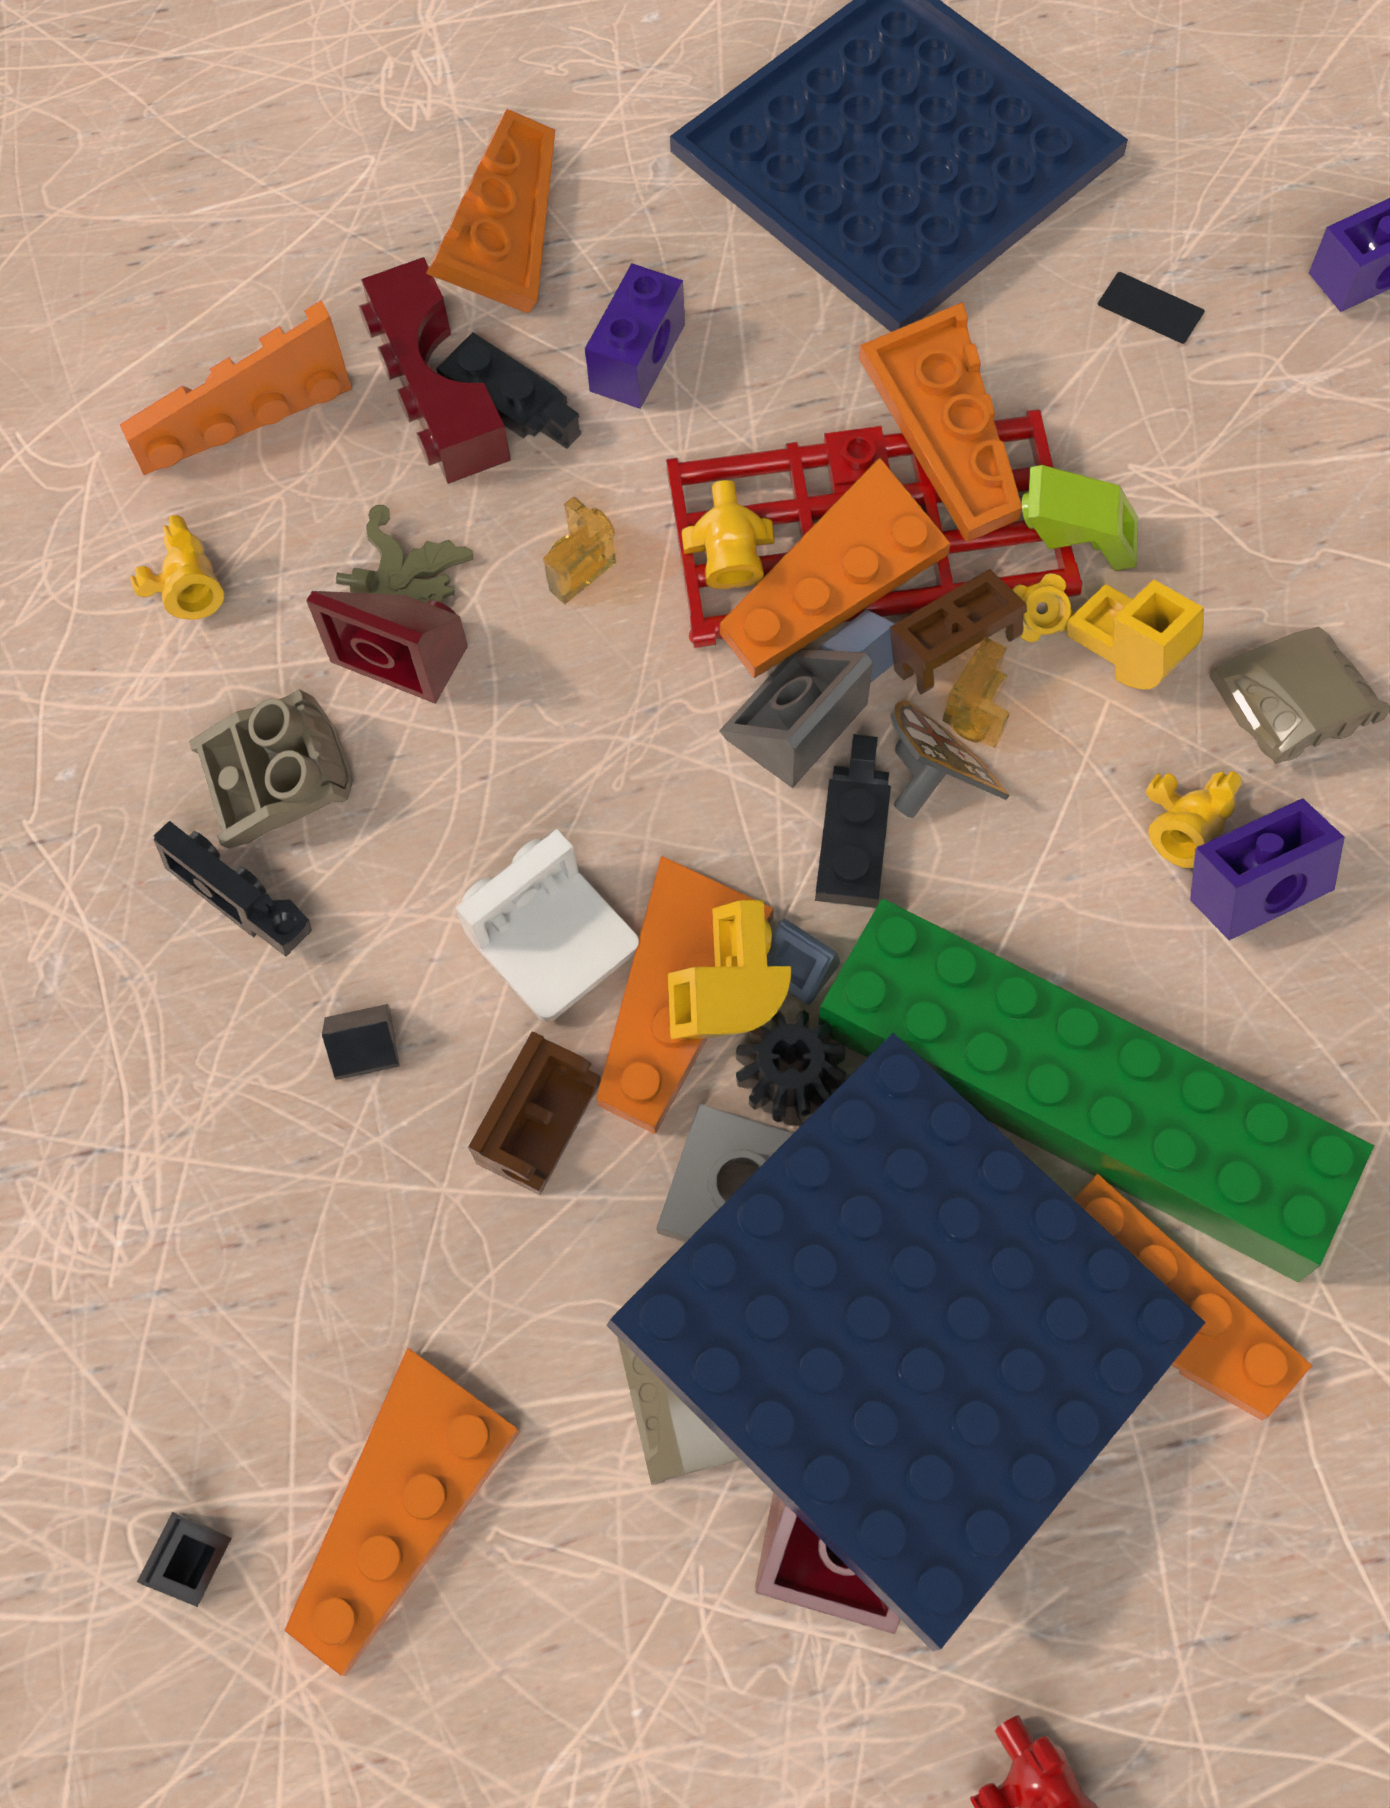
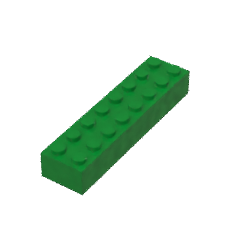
M883 898L880 900L820 1005L818 1025L829 1022V1025L833 1028L831 1039L868 1058L894 1033L988 1121L1093 1176L1100 1175L1110 1185L1298 1283L1321 1266L1375 1146Z

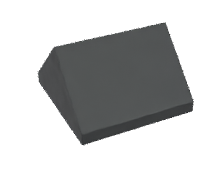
M800 649L787 657L719 732L728 742L793 788L868 705L873 662L867 653Z

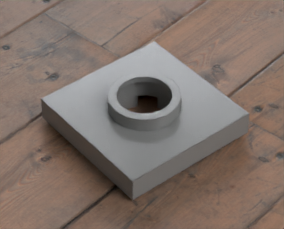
M699 1104L656 1227L657 1233L687 1242L726 1202L719 1194L717 1188V1176L721 1172L722 1167L731 1161L737 1160V1163L752 1164L760 1168L793 1133Z

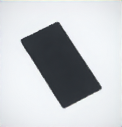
M1117 272L1097 303L1098 306L1181 344L1187 341L1205 312L1204 309L1122 272Z

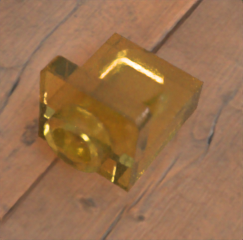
M574 496L564 503L570 535H566L556 541L548 554L543 557L549 591L564 605L617 563L613 541L615 530L610 520L598 508L593 507L589 510Z
M985 637L951 689L942 721L951 725L952 729L962 738L975 743L983 742L996 748L1003 737L1009 718L1007 710L994 704L1008 675L1000 671L1007 648Z

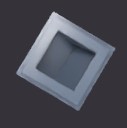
M866 609L823 643L820 648L829 651L867 653L873 662L872 682L894 664L890 626L895 623Z
M784 918L780 921L772 937L771 947L767 954V966H791L788 992L807 1005H810L841 964L839 955L836 951Z

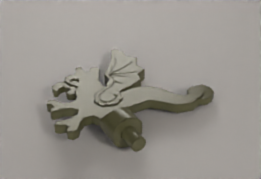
M375 505L372 507L368 514L370 520L366 525L367 538L381 554L379 569L374 571L353 568L352 574L337 572L336 584L350 586V593L407 595L425 603L431 600L444 603V598L454 595V587L446 586L450 582V577L446 574L435 576L449 567L473 560V550L465 546L456 547L450 540L439 544L426 541L422 548H413L404 562L402 547L395 539L384 534L379 529V526L386 525L390 520L389 508L385 505ZM421 576L434 577L427 580L418 579Z

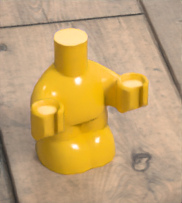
M718 481L712 485L714 507L703 515L695 526L682 530L684 553L706 552V584L711 588L730 589L751 586L760 582L764 577L762 562L757 554L756 546L775 543L773 524L770 519L760 518L750 509L738 504L736 486L733 481Z
M172 515L168 518L169 525L163 526L165 533L163 541L168 554L163 561L162 572L160 574H153V571L147 566L136 567V576L131 575L130 577L136 595L140 597H150L155 593H162L164 608L174 617L188 620L208 617L215 613L223 603L224 591L217 577L213 574L211 561L204 554L202 541L189 531L183 517Z
M1220 771L1211 776L1203 789L1189 792L1183 796L1176 791L1178 781L1173 774L1166 773L1164 777H1161V774L1157 773L1146 789L1148 798L1157 804H1161L1166 810V813L1159 814L1154 819L1148 830L1149 839L1157 852L1176 866L1194 868L1196 847L1217 838L1223 832L1226 819L1235 811V795L1242 785L1241 776L1235 771H1230L1228 775L1224 774V771Z

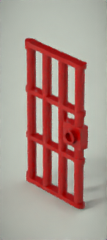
M1039 409L1027 410L1026 416L994 420L1000 441L1011 442L1029 439L1035 466L1044 465L1054 468ZM882 426L824 433V443L799 446L798 442L786 443L783 449L678 462V458L666 459L667 476L690 614L691 630L689 632V640L693 643L694 648L715 646L716 640L723 639L720 635V622L728 614L703 617L699 588L709 587L706 584L705 575L707 563L695 565L693 553H684L682 530L695 526L709 510L692 513L686 512L682 487L685 485L789 472L794 499L744 505V507L753 511L760 518L770 519L773 525L798 522L802 538L813 527V520L821 519L879 458L890 469L888 458L911 455L916 482L902 485L918 505H921L923 511L951 543L948 554L1042 542L1043 540L1035 528L1030 529L1027 526L1025 520L1015 521L967 543L959 529L943 531L937 503H942L941 498L903 433L883 435ZM827 466L832 494L808 497L803 470ZM1030 467L1011 469L1017 491H1029ZM1072 545L1054 549L1059 569L999 577L1012 589L1019 584L1026 587L1042 581L1046 574H1056L1061 576L1066 583L1064 593L1067 597L1081 595L1083 585L1078 564L1075 562ZM788 552L759 556L762 562L764 577ZM947 555L933 564L937 586L889 592L844 622L852 621L866 609L881 617L914 613L966 582L953 583Z

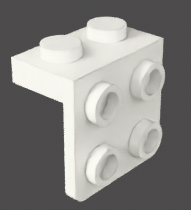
M558 829L554 830L543 840L534 839L525 844L516 853L511 865L493 879L484 878L475 883L465 893L462 903L456 907L466 937L533 1013L545 1022L558 1018L632 958L639 944L636 933L579 873L574 847Z

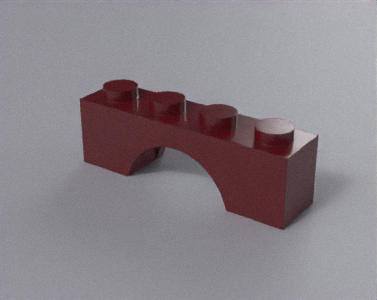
M422 257L361 279L367 303L359 305V310L370 338L380 335L384 345L377 348L389 380L399 377L403 385L402 388L397 389V394L408 422L410 423L415 420L420 422L423 431L417 432L416 435L428 466L438 463L447 484L509 462L511 457L505 426L485 384L453 381L437 374L428 366L432 353L451 335L444 298L434 277L426 274L429 266L425 258Z

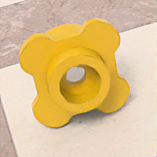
M1050 573L1046 574L1042 581L1028 587L1019 584L1012 588L1027 604V612L1023 614L1024 631L1020 636L1021 639L1027 642H1035L1040 638L1041 634L1048 635L1067 630V620L1074 612L1071 610L1069 598L1064 593L1066 583L1061 576ZM1044 602L1046 610L1039 614L1036 607L1039 603Z

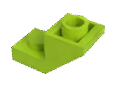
M1044 465L1030 467L1029 493H1025L1022 497L1023 516L1027 526L1030 529L1035 528L1049 550L1091 542L1094 550L1102 551L1114 571L1137 567L1138 515L1120 485Z

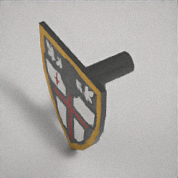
M908 700L895 704L890 716L893 727L901 738L896 744L895 752L913 775L911 781L894 802V806L902 814L914 818L946 774L1004 800L1008 799L1010 795L1000 782L958 739Z

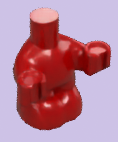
M1019 1715L1006 1720L995 1729V1734L1012 1760L1007 1778L999 1786H996L994 1783L986 1784L980 1788L979 1794L970 1797V1801L975 1808H1098L1082 1790L1073 1769L1067 1764L1064 1750L1054 1744L1048 1735L1042 1736L1035 1741Z

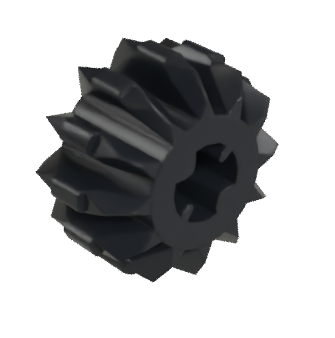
M805 1009L797 1014L795 1024H786L785 1016L778 1010L771 1018V1031L763 1025L749 1031L748 1036L752 1044L738 1045L736 1049V1060L745 1066L736 1072L737 1086L746 1089L754 1088L749 1096V1105L754 1110L762 1108L772 1101V1119L777 1123L784 1119L786 1107H795L797 1117L801 1122H805L811 1116L810 1101L820 1107L832 1095L830 1088H839L846 1080V1072L836 1066L845 1060L846 1050L844 1045L828 1043L832 1037L833 1030L829 1022L818 1025L812 1031L808 1029L809 1013ZM782 1059L785 1063L791 1065L799 1059L803 1062L802 1072L800 1073L791 1067L782 1073L779 1071V1061Z

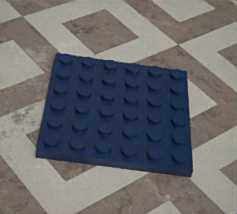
M852 0L670 136V152L892 332L923 319L1124 156L1128 139L941 0Z
M892 1033L610 1318L606 1326L932 1651L943 1648L1206 1322L899 1037Z

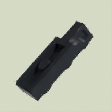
M474 332L436 368L437 374L453 381L484 383L504 426L523 439L528 434L535 437L539 432H542L568 449L581 435L578 422L579 413L567 405V397L556 386Z
M853 734L849 768L834 766L833 778L829 779L815 901L873 908L878 906L891 786L888 785L889 772L874 771L878 737Z
M168 821L153 835V840L165 869L253 938L256 935L260 936L287 957L311 933L312 929L309 919L290 899L272 900L269 894H266L265 887L255 875L241 866L235 871L220 860V853L215 846L199 832L193 831L190 835H187L171 821Z

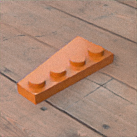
M506 109L488 142L426 274L525 313L531 311L538 301L555 129Z
M322 300L304 310L308 319L285 333L278 326L260 337L259 341L263 347L235 364L228 357L210 368L211 373L205 383L192 390L181 386L119 424L143 475L160 468L173 466L178 461L214 446L224 445L233 438L262 426L275 424L289 415L318 403L331 401L336 396L352 390L332 320Z
M961 302L860 345L859 360L967 543L1019 520L1022 505L1004 442L1000 441L994 423V407L990 393L986 394L980 374L981 362L976 345L971 342L967 328L968 317L964 303Z
M879 458L720 622V635L752 677L756 678L946 557L951 543L881 458Z
M661 856L639 936V944L635 951L596 1097L599 1107L656 1135L708 1039H671L668 973L692 967H715L712 909L739 900L755 899ZM764 904L765 918L770 924L773 919L774 908Z
M1097 1174L1073 1200L1206 1322L1171 1366L1178 1369L1180 1375L1260 1420L1268 1418L1313 1365Z
M408 1347L284 1630L340 1676H346L520 1434L518 1428Z

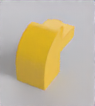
M1155 579L1133 599L1105 584L1067 620V636L1115 665L1116 681L1136 689H1152L1167 677L1200 644L1203 637L1204 607Z
M739 900L713 908L715 967H692L668 973L671 1039L715 1038L749 1032L764 1025L780 1009L788 993L791 966H767V954L771 947L772 933L770 924L765 918L764 900Z

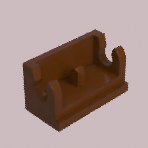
M991 569L986 570L890 626L894 671L903 680H906L915 673L918 692L923 694L934 687L933 670L1005 627L1006 638L1009 642L1020 637L1024 631L1023 614L1027 612V604Z
M532 1031L468 1146L476 1164L541 1195L600 1085V1075L589 1070L592 1063Z

